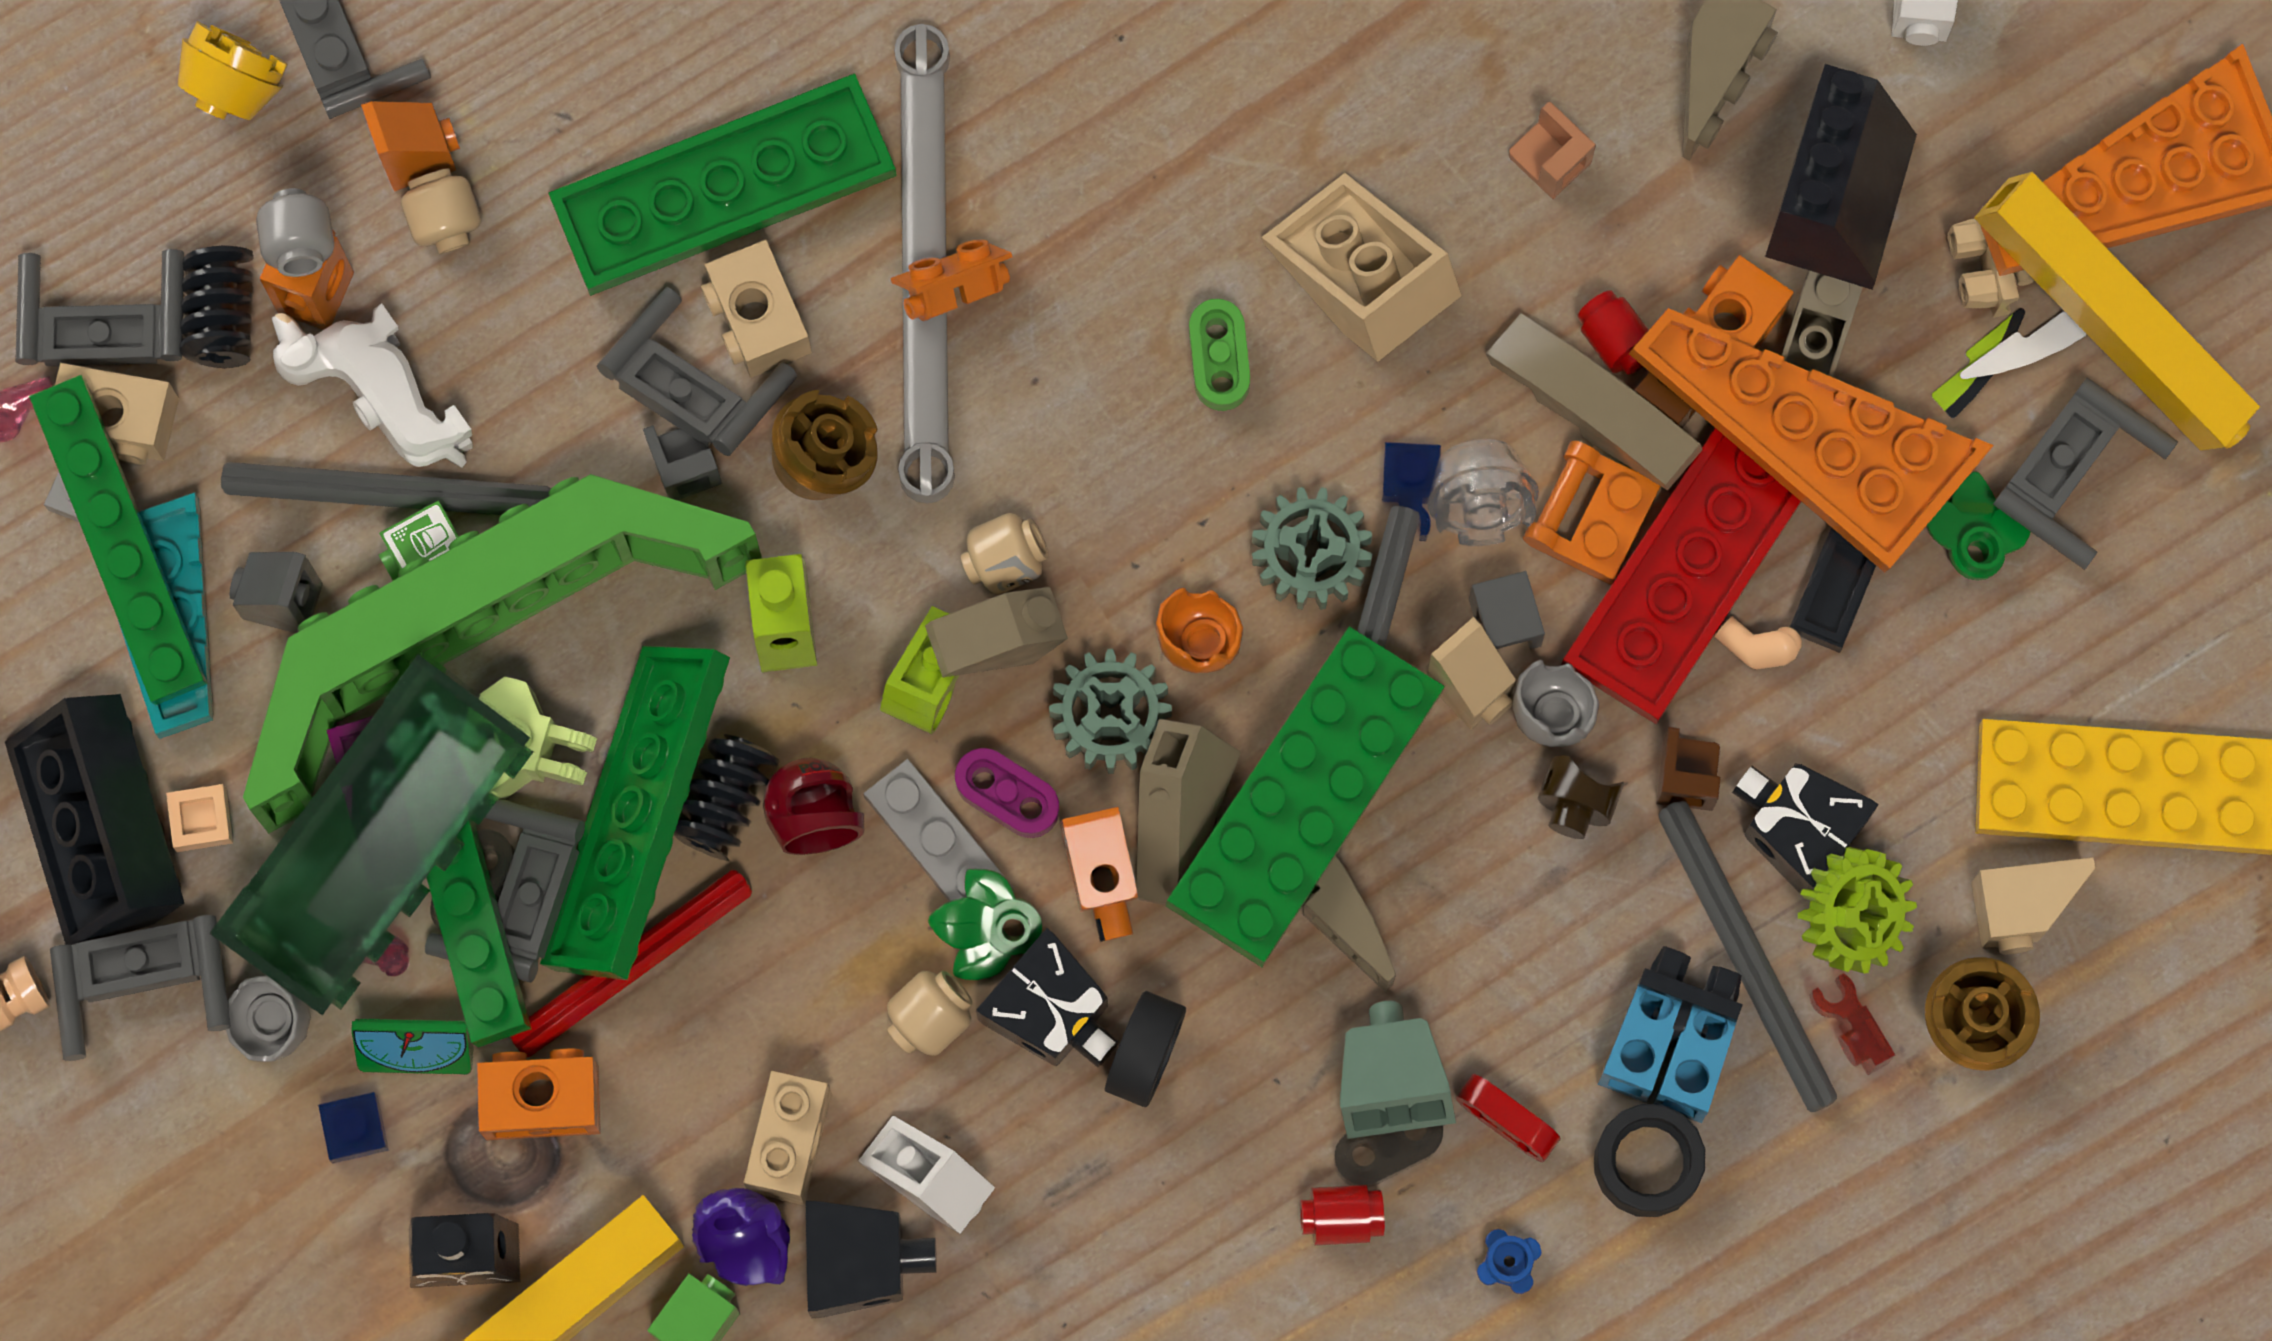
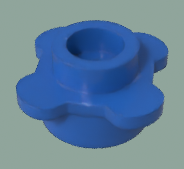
M1502 1229L1491 1231L1485 1239L1488 1251L1485 1262L1480 1264L1477 1269L1478 1278L1483 1284L1488 1286L1495 1283L1510 1286L1516 1294L1528 1292L1533 1286V1278L1530 1275L1533 1263L1541 1256L1540 1244L1533 1238L1523 1240L1516 1236H1508ZM1505 1257H1513L1515 1264L1512 1267H1507L1504 1264Z

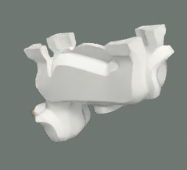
M382 303L373 310V317L370 322L359 323L342 320L332 324L315 336L311 333L306 334L299 324L286 314L279 313L272 317L279 340L278 345L273 350L274 364L277 372L283 379L299 386L328 376L341 378L351 386L359 397L353 401V406L363 424L369 430L379 426L398 454L407 462L421 467L446 458L461 468L467 463L465 455L461 452H467L472 449V441L469 438L472 436L470 426L455 405L445 410V420L442 422L436 418L433 411L425 408L409 362L402 351L397 348L400 342L394 333L399 330L398 325Z

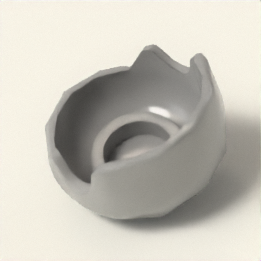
M1543 660L1532 663L1519 675L1512 708L1518 728L1530 740L1550 747H1564L1579 743L1591 732L1596 724L1599 701L1592 683L1578 672H1575L1571 664L1546 666Z
M268 975L246 979L241 982L238 989L228 999L231 1027L226 1029L230 1043L248 1060L272 1062L291 1055L307 1037L311 1020L307 999L296 985L284 978Z

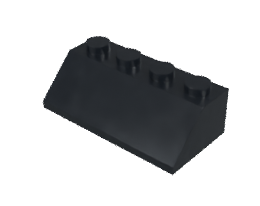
M1828 64L1824 65L1765 257L1871 290H1873L1917 136L1914 129L1877 79Z
M121 694L64 698L5 741L65 945H74L80 942L129 933L153 925L185 904L181 892L180 879L175 873L165 840L164 827L159 820L149 788L148 775L143 768L133 736L132 723L127 716Z

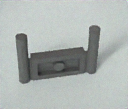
M279 0L329 119L357 109L362 104L379 100L431 78L423 58L371 78L339 0Z
M177 249L162 251L161 305L133 304L39 308L41 256L35 253L19 254L15 362L21 365H34L38 362H44L46 366H60V363L80 366L157 364V359L164 361L181 360L180 343L183 340V334L181 333L180 322L183 320L181 301L183 300L182 279L184 278L182 261L184 252Z
M666 287L597 364V369L606 378L617 380L620 390L707 447L713 443L720 453L730 456L795 381L797 374L789 365L780 363L751 398L745 402L740 396L656 341L651 340L652 335L682 302L680 296L674 290Z
M2086 378L1993 505L2085 570L2098 552L2052 520L2119 428L2165 460L2178 444V441L2095 382Z
M478 794L472 805V814L474 816L523 828L497 905L517 978L531 983L537 975L538 959H544L579 855V851L575 848L582 839L585 823L582 820ZM432 932L427 938L425 953L449 960L442 935Z
M203 915L191 921H182L80 942L74 945H58L50 948L62 1054L65 1061H76L86 1058L80 1001L86 1000L92 1003L199 981L200 976L208 1031H223L231 1027L217 919L214 915Z

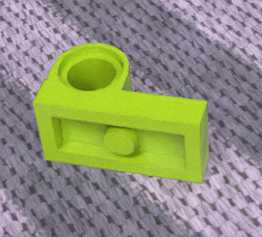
M931 606L888 678L880 706L881 712L929 734H933L942 721L952 698L955 683L960 676L942 677L925 625L949 613L934 606Z

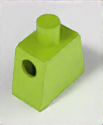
M802 554L745 561L753 635L761 672L817 666L807 569ZM780 638L796 639V641L784 645L771 643Z

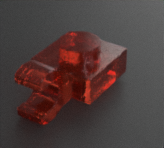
M1843 973L1835 980L1842 992V1000L1840 1002H1828L1819 988L1812 990L1810 993V1002L1817 1013L1824 1017L1835 1018L1841 1023L1839 1028L1843 1034L1838 1037L1844 1054L1853 1066L1856 1067L1861 1064L1867 1075H1870L1888 1065L1894 1058L1895 1053L1867 1006L1862 1007L1859 1002L1853 981Z

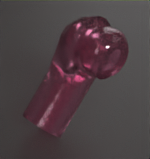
M50 376L8 387L0 391V442L10 441L19 434L31 409H34L29 396L52 387L53 383Z

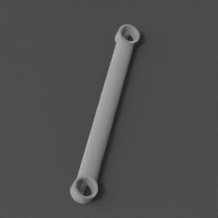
M925 24L913 25L902 31L896 40L894 49L897 69L901 73L902 273L908 272L909 265L915 261L925 258L942 259L946 257L944 74L949 66L950 55L947 39L943 33L937 28ZM914 40H916V69L911 68L903 61L904 50ZM927 40L935 42L942 54L939 62L927 69ZM903 288L904 454L900 459L898 472L901 487L907 496L916 502L928 504L937 502L947 496L953 487L955 479L953 462L949 455L947 312L926 321H922L919 318L910 319L904 309V299L910 297L909 291ZM931 456L940 459L947 472L944 482L935 489H932ZM920 457L921 490L910 485L907 479L908 468L912 461Z

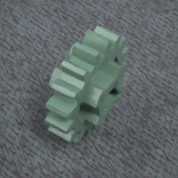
M1303 487L1298 488L1296 502L1291 504L1285 497L1279 495L1276 497L1278 513L1275 515L1272 512L1263 510L1260 514V523L1267 530H1253L1252 543L1264 548L1252 553L1253 566L1267 567L1260 574L1261 585L1266 586L1276 582L1278 584L1276 600L1281 602L1289 593L1296 595L1297 609L1301 610L1306 605L1308 598H1315L1320 610L1326 609L1328 595L1332 593L1340 601H1346L1348 599L1346 583L1349 582L1352 585L1361 587L1364 582V574L1357 567H1369L1372 560L1370 552L1360 549L1370 545L1372 542L1371 531L1357 530L1364 520L1362 511L1353 512L1348 515L1345 512L1348 498L1343 495L1334 504L1327 501V488L1323 487L1317 493L1316 499H1308L1305 489ZM1308 516L1307 519L1294 527L1285 526L1298 517ZM1328 519L1340 527L1346 538L1334 534L1327 523ZM1318 530L1317 541L1319 542V549L1315 557H1312L1311 566L1307 568L1305 548L1308 545V540L1312 539L1313 531ZM1276 555H1278V559L1286 560L1290 563L1296 572V577L1291 576L1281 567ZM1330 569L1339 571L1326 580L1316 582V578Z
M1107 649L1105 662L1097 663L1090 652L1084 654L1085 669L1079 671L1076 667L1068 665L1065 668V673L1070 684H1054L1053 695L1063 701V703L1049 706L1050 718L1063 720V722L1053 728L1055 740L1069 738L1070 741L1065 748L1066 756L1072 758L1083 752L1085 754V769L1091 770L1097 760L1105 761L1108 774H1114L1116 761L1124 760L1126 765L1131 770L1137 768L1136 754L1141 751L1146 755L1159 722L1158 720L1172 717V705L1158 703L1159 700L1168 695V686L1166 683L1152 685L1151 682L1156 675V668L1151 664L1141 671L1137 670L1136 654L1132 652L1126 657L1124 663L1116 662V655L1113 649ZM1114 677L1121 678L1122 680L1119 683H1101L1098 679ZM1077 696L1088 709V713L1081 719V724L1078 727L1074 722L1072 714ZM1143 696L1149 708L1145 726L1140 724V719L1133 713V709L1140 703V699ZM1104 703L1109 708L1120 704L1121 718L1117 719L1110 714L1102 719L1100 704ZM1102 740H1120L1123 744L1106 746L1099 743Z

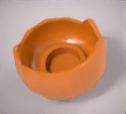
M1185 588L1175 590L1160 604L1156 621V633L1163 655L1173 666L1191 673H1210L1219 671L1231 664L1239 654L1243 626L1236 608L1223 598H1219L1214 590H1209L1206 593H1189Z

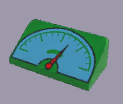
M355 1019V1021H352L351 1031L356 1064L362 1072L467 1075L472 1071L474 1045L470 1041L465 1021Z

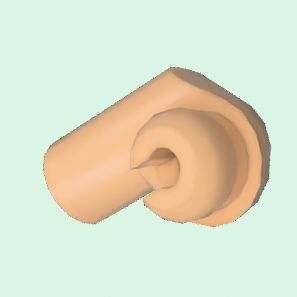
M1733 616L1723 624L1714 636L1748 667L1756 670L1785 666L1796 659L1802 647V639L1793 628L1781 627L1777 631L1754 635Z

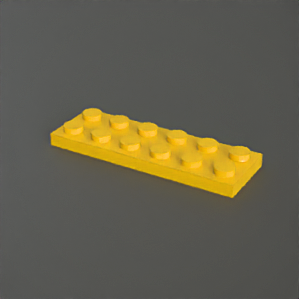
M1982 719L1979 724L1975 834L2272 855V739Z

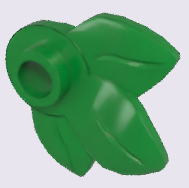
M1977 471L1972 472L1951 496L1950 502L1947 501L1926 527L1933 540L1949 550V557L1956 571L1965 578L1980 581L1995 575L2003 566L2005 555L2022 548L2030 537L2031 532L1993 505L1996 498L1987 482ZM1969 546H1975L1981 550L1983 554L1982 562H1976L1969 556Z
M967 869L965 875V892L967 897L944 903L929 915L928 923L942 941L953 948L960 949L954 961L953 975L964 980H980L999 974L1008 963L1011 955L1026 953L1042 934V918L1033 904L1027 900L1016 898L1008 879L1003 875L988 869ZM1010 919H1017L1023 923L1025 929L1018 936H1010L1003 929L1004 923Z

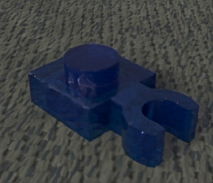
M1385 442L1382 502H1397L1398 506H1404L1419 512V541L1426 542L1430 533L1431 519L1428 512L1422 507V504L1438 505L1441 445Z

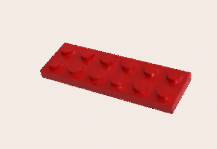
M1716 428L1563 658L1561 664H1571L1575 672L1581 674L1592 685L1656 725L1801 504V501Z

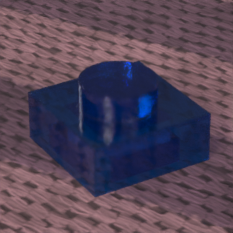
M375 1092L318 1105L328 1157L331 1163L334 1164L389 1151L379 1099Z

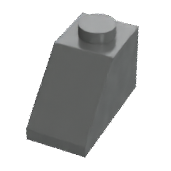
M250 552L245 568L238 567L234 573L229 596L230 599L234 600L233 606L242 619L298 633V626L313 616L323 583L305 554L298 552Z

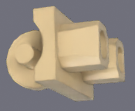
M1969 219L1952 225L1948 232V242L1954 260L1980 256L1983 270L1961 275L1959 279V292L1963 308L1991 307L1993 318L2009 315L2011 313L2010 304L2019 299L2016 280L2019 286L2033 283L2034 279L2025 270L2015 272L2016 280L2014 273L1999 276L1981 225L1975 219Z

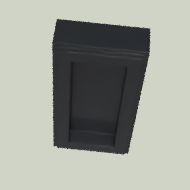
M1832 527L1790 628L1796 630L1800 637L1840 653L1876 565Z

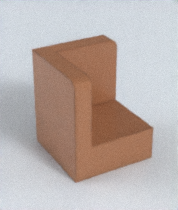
M1548 102L1540 110L1538 123L1510 148L1509 158L1544 192L1554 199L1592 163L1596 144L1553 103Z

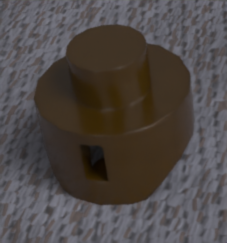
M1555 756L1550 762L1538 800L1547 809L1553 811L1548 824L1553 831L1570 838L1584 839L1589 825L1607 826L1611 823L1624 787V782L1611 785L1600 784L1588 777L1574 763L1570 756Z

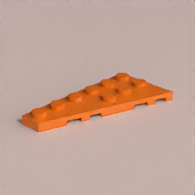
M2243 44L2043 181L2106 248L2272 206V115ZM1981 226L1999 276L2023 271L2024 269Z
M1670 308L1662 314L1629 353V355L1884 573L1894 565L1994 446L1978 438L1971 440L1946 429L1947 425L1927 418L1924 420L1894 407L1893 402L1812 369L1808 371L1784 361L1783 356L1767 349L1760 351L1731 338V334Z

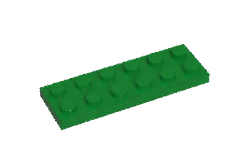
M854 73L548 192L588 293L592 296L896 177L897 174L888 149Z
M1349 626L1167 899L1165 906L1263 968L1443 693L1445 686Z
M642 646L585 822L584 834L577 847L579 855L544 959L541 958L540 965L556 972L628 980L632 964L638 955V945L649 911L655 901L656 889L666 857L672 848L673 836L682 807L689 795L690 782L697 760L706 742L707 729L713 710L724 685V676L730 660L729 656L715 649Z

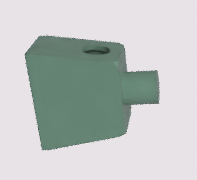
M1381 1001L1372 1005L1369 1009L1370 1025L1351 1028L1345 1035L1340 1107L1347 1138L1351 1139L1456 1123L1449 1082L1427 1020L1421 1018L1404 1020L1403 1007L1395 1001Z

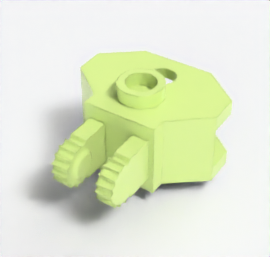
M504 676L475 697L458 752L472 785L478 788L479 793L505 800L530 781L544 782L545 777L575 785H583L587 772L574 764L550 760L555 744L567 746L581 752H593L597 738L580 731L556 725L551 717L544 716L536 694L527 682ZM497 732V736L494 739L488 740L492 733Z

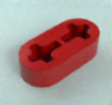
M1476 1074L1471 1075L1455 1097L1458 1103L1474 1117L1539 1162H1545L1561 1140L1558 1133L1547 1123L1495 1085Z

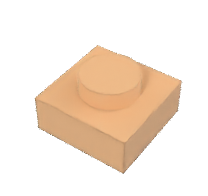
M223 784L166 793L172 844L176 852L233 844L227 789Z

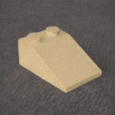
M1346 173L1342 174L1262 237L1264 245L1340 331L1377 362L1461 297L1448 253Z

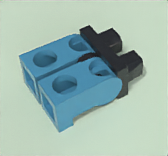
M1663 946L1652 963L1650 970L1645 968L1598 1085L1646 1103L1653 1091L1668 1046L1674 1049L1653 1104L1665 1105L1683 1113L1688 1119L1702 1123L1709 1111L1735 1025L1743 1004L1737 1002L1742 975L1721 966H1712L1704 990L1683 982L1691 957L1678 950Z

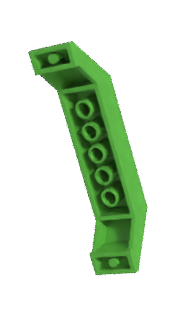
M589 474L580 480L578 477H570L553 486L548 492L549 497L530 507L528 504H520L509 509L498 519L499 524L481 534L478 531H471L459 536L448 546L449 551L429 561L428 558H421L411 562L400 570L398 579L379 588L377 585H372L361 589L349 598V605L331 615L323 612L306 619L298 626L299 632L287 640L243 796L248 808L268 834L318 808L319 806L313 797V792L330 746L326 730L335 728L339 721L633 561L708 578L714 590L746 573L745 561L762 558L756 534L750 523L596 475Z

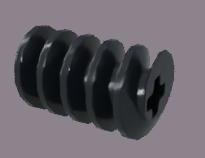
M229 245L210 246L196 249L187 253L183 258V270L188 274L182 279V289L187 296L181 301V309L186 317L180 322V329L186 338L180 343V353L187 360L196 364L223 369L240 367L251 361L249 356L235 352V348L251 344V336L236 331V327L252 323V316L247 312L236 310V306L252 302V293L237 289V285L253 281V273L251 271L237 267L238 264L250 262L254 259L252 250Z
M724 734L726 739L714 738L709 741L708 750L716 759H703L700 761L698 770L707 780L694 779L690 782V792L698 800L686 799L681 813L689 821L678 820L674 836L683 844L699 852L729 862V859L720 851L722 846L740 847L742 843L730 831L731 826L749 827L751 821L739 810L741 805L759 807L761 802L749 790L750 786H768L770 781L758 770L760 764L778 766L780 761L766 749L746 739Z

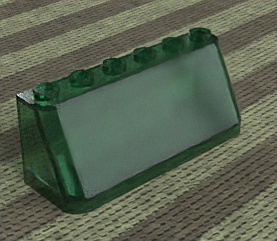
M424 651L419 653L386 696L384 703L209 934L319 1014L323 1015L331 1004L341 1010L361 984L352 975L363 960L368 958L376 964L396 937L387 928L401 911L410 918L430 892V889L424 886L422 882L432 868L436 865L445 871L465 845L456 838L458 833L469 819L480 825L499 799L498 796L491 792V789L503 773L514 779L534 751L525 745L531 735Z

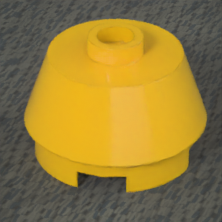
M197 21L189 39L182 38L178 86L185 92L198 98L195 106L210 115L225 120L229 113L242 119L251 120L283 88V85L279 82L288 64L275 55H270L269 59L262 56V51L250 45L251 42L213 25L208 28Z

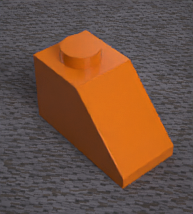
M371 101L361 105L377 153L394 192L409 187V181L442 169H450V172L456 171L450 152L460 149L450 118L439 121L432 103Z

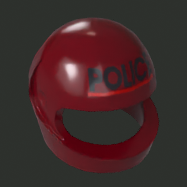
M811 757L797 759L782 766L770 779L764 793L763 810L766 822L783 852L792 855L823 853L846 846L864 834V813L854 811L852 784L846 774L831 762Z

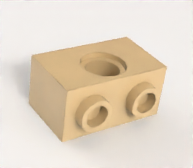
M766 239L705 264L709 283L702 285L701 289L712 316L723 313L730 331L721 335L734 365L744 362L750 378L775 369L780 363L787 364L812 353L808 334ZM759 302L768 307L766 313L755 320L744 319L739 315L740 310L748 303Z
M60 363L55 385L82 375L87 380L101 416L112 408L123 409L120 421L113 426L105 427L118 460L138 465L145 464L147 458L160 461L165 460L179 398L169 382Z
M771 1071L744 1179L746 1189L755 1191L765 1197L805 1206L832 1095L828 1083Z

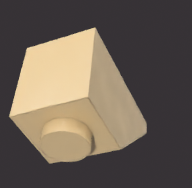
M1473 617L1431 654L1427 672L1428 676L1445 686L1440 698L1471 730L1483 719L1488 725L1493 724L1512 706L1513 701L1509 696L1513 693L1516 679L1485 630Z
M2094 858L1980 870L1971 883L1982 948L1998 947L1999 954L2003 955L2033 950V942H2038L2045 935L2094 871Z

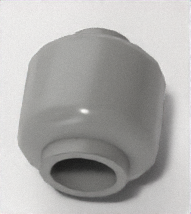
M289 188L275 193L273 199L266 202L258 210L256 225L262 258L269 266L278 269L281 274L291 277L313 274L321 269L323 263L332 255L334 237L330 212L321 199L313 195H307L304 190Z

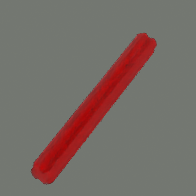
M736 869L730 870L642 934L638 945V955L632 964L628 980L584 976L529 1016L531 1029L510 1036V1040L519 1052L526 1053L527 1057H531L748 899L752 894L750 885Z

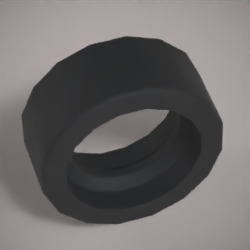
M1148 991L1142 993L1114 1057L1107 1077L1105 1092L1142 1107H1147L1150 1104L1179 1035L1187 1009L1185 1006Z
M1640 1104L1621 1111L1606 1125L1594 1151V1174L1602 1193L1618 1209L1636 1217H1660L1678 1210L1696 1192L1705 1172L1706 1149L1698 1129L1683 1113L1665 1105ZM1642 1127L1658 1128L1669 1133L1678 1142L1683 1154V1171L1679 1180L1669 1190L1658 1194H1642L1631 1189L1620 1178L1616 1167V1151L1621 1140L1630 1132Z

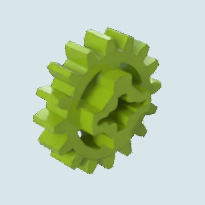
M1849 847L1846 848L1844 857L1829 854L1827 856L1829 870L1823 871L1814 868L1811 871V875L1817 883L1814 890L1802 889L1800 894L1810 901L1809 909L1798 912V919L1809 921L1811 926L1803 933V941L1816 944L1812 955L1817 959L1829 962V967L1846 972L1853 970L1865 974L1869 973L1871 964L1882 967L1887 966L1888 956L1886 951L1891 949L1902 952L1904 949L1902 942L1898 938L1900 932H1913L1914 926L1905 920V914L1916 909L1917 902L1906 900L1904 896L1913 886L1912 880L1898 877L1902 865L1899 862L1887 860L1886 854L1869 849L1864 851Z

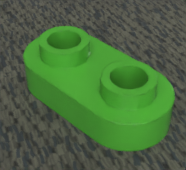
M1210 299L1195 308L1189 322L1194 385L1196 394L1204 405L1213 410L1227 411L1242 404L1250 389L1245 322L1241 311L1233 303L1224 299ZM1212 325H1221L1226 329L1227 334L1223 338L1213 339L1206 331ZM1219 377H1225L1233 385L1228 391L1220 392L1213 388L1212 382Z

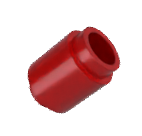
M1612 290L1595 296L1577 314V318L1583 324L1581 327L1582 334L1612 373L1624 370L1629 375L1637 372L1643 366L1629 353L1649 329L1626 298H1618Z
M1367 1185L1311 1188L1310 1199L1300 1200L1302 1235L1312 1234L1314 1246L1370 1243L1371 1237L1384 1236L1385 1220L1382 1191L1368 1190Z

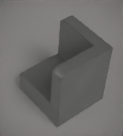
M653 425L643 429L667 497L680 500L722 484L717 465L709 447L681 429H676L657 436Z
M1527 571L1472 585L1469 602L1473 616L1476 620L1481 619L1483 629L1496 649L1526 641L1530 650L1542 646L1545 632Z

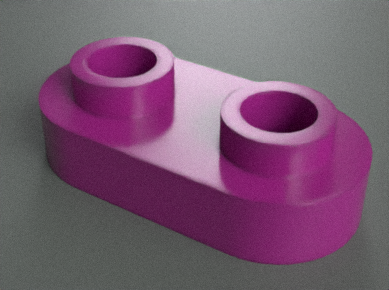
M979 748L968 752L958 762L955 770V782L961 798L1015 834L1025 838L1041 837L1051 831L1057 823L1059 800L1054 789L1048 783L999 752L988 748ZM986 772L991 774L995 781L990 788L979 789L973 783L976 775ZM1028 802L1039 804L1042 808L1041 814L1035 819L1025 818L1020 812L1024 804Z

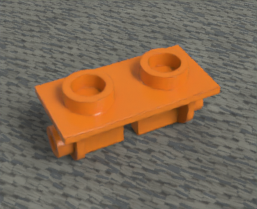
M987 240L968 241L959 245L956 248L957 253L942 259L925 258L913 262L909 265L908 272L892 277L891 283L909 291L910 297L904 299V309L908 317L912 320L919 318L922 321H926L958 308L954 288L959 287L962 302L966 304L1001 292L1003 285L1010 281L1008 269L1002 261L1012 258V252L992 245Z

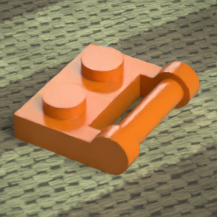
M1571 441L1563 456L1567 462L1537 522L1529 524L1523 540L1536 550L1612 585L1661 486L1639 472L1601 455L1593 447L1579 441ZM1588 473L1601 479L1571 541L1559 536L1556 532L1585 474Z

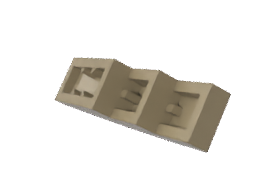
M1522 313L1486 353L1492 366L1530 388L1537 402L1578 426L1584 439L1666 490H1669L1703 450L1699 442L1626 384Z
M1335 856L1312 891L1314 895L1305 903L1303 915L1386 993L1394 985L1395 970L1372 915L1346 869Z

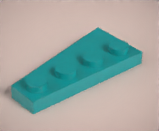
M195 492L139 512L208 683L155 706L149 699L123 634L154 732L159 739L213 721L199 498Z

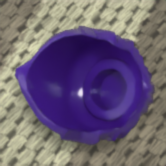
M745 1188L718 1190L715 1193L709 1194L698 1203L695 1208L696 1212L693 1214L692 1242L697 1249V1254L700 1256V1262H713L718 1276L734 1284L747 1286L772 1283L780 1285L785 1281L790 1228L781 1216L780 1210L775 1203H771L765 1196Z

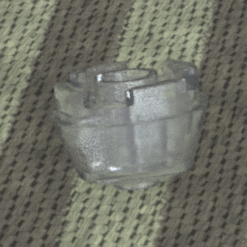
M1496 439L1468 440L1451 447L1439 458L1428 499V511L1435 519L1438 531L1441 533L1445 529L1446 531L1458 534L1459 544L1467 546L1498 544L1505 541L1504 531L1512 529L1520 523L1525 524L1527 527L1531 526L1536 517V502L1539 496V488L1511 445Z

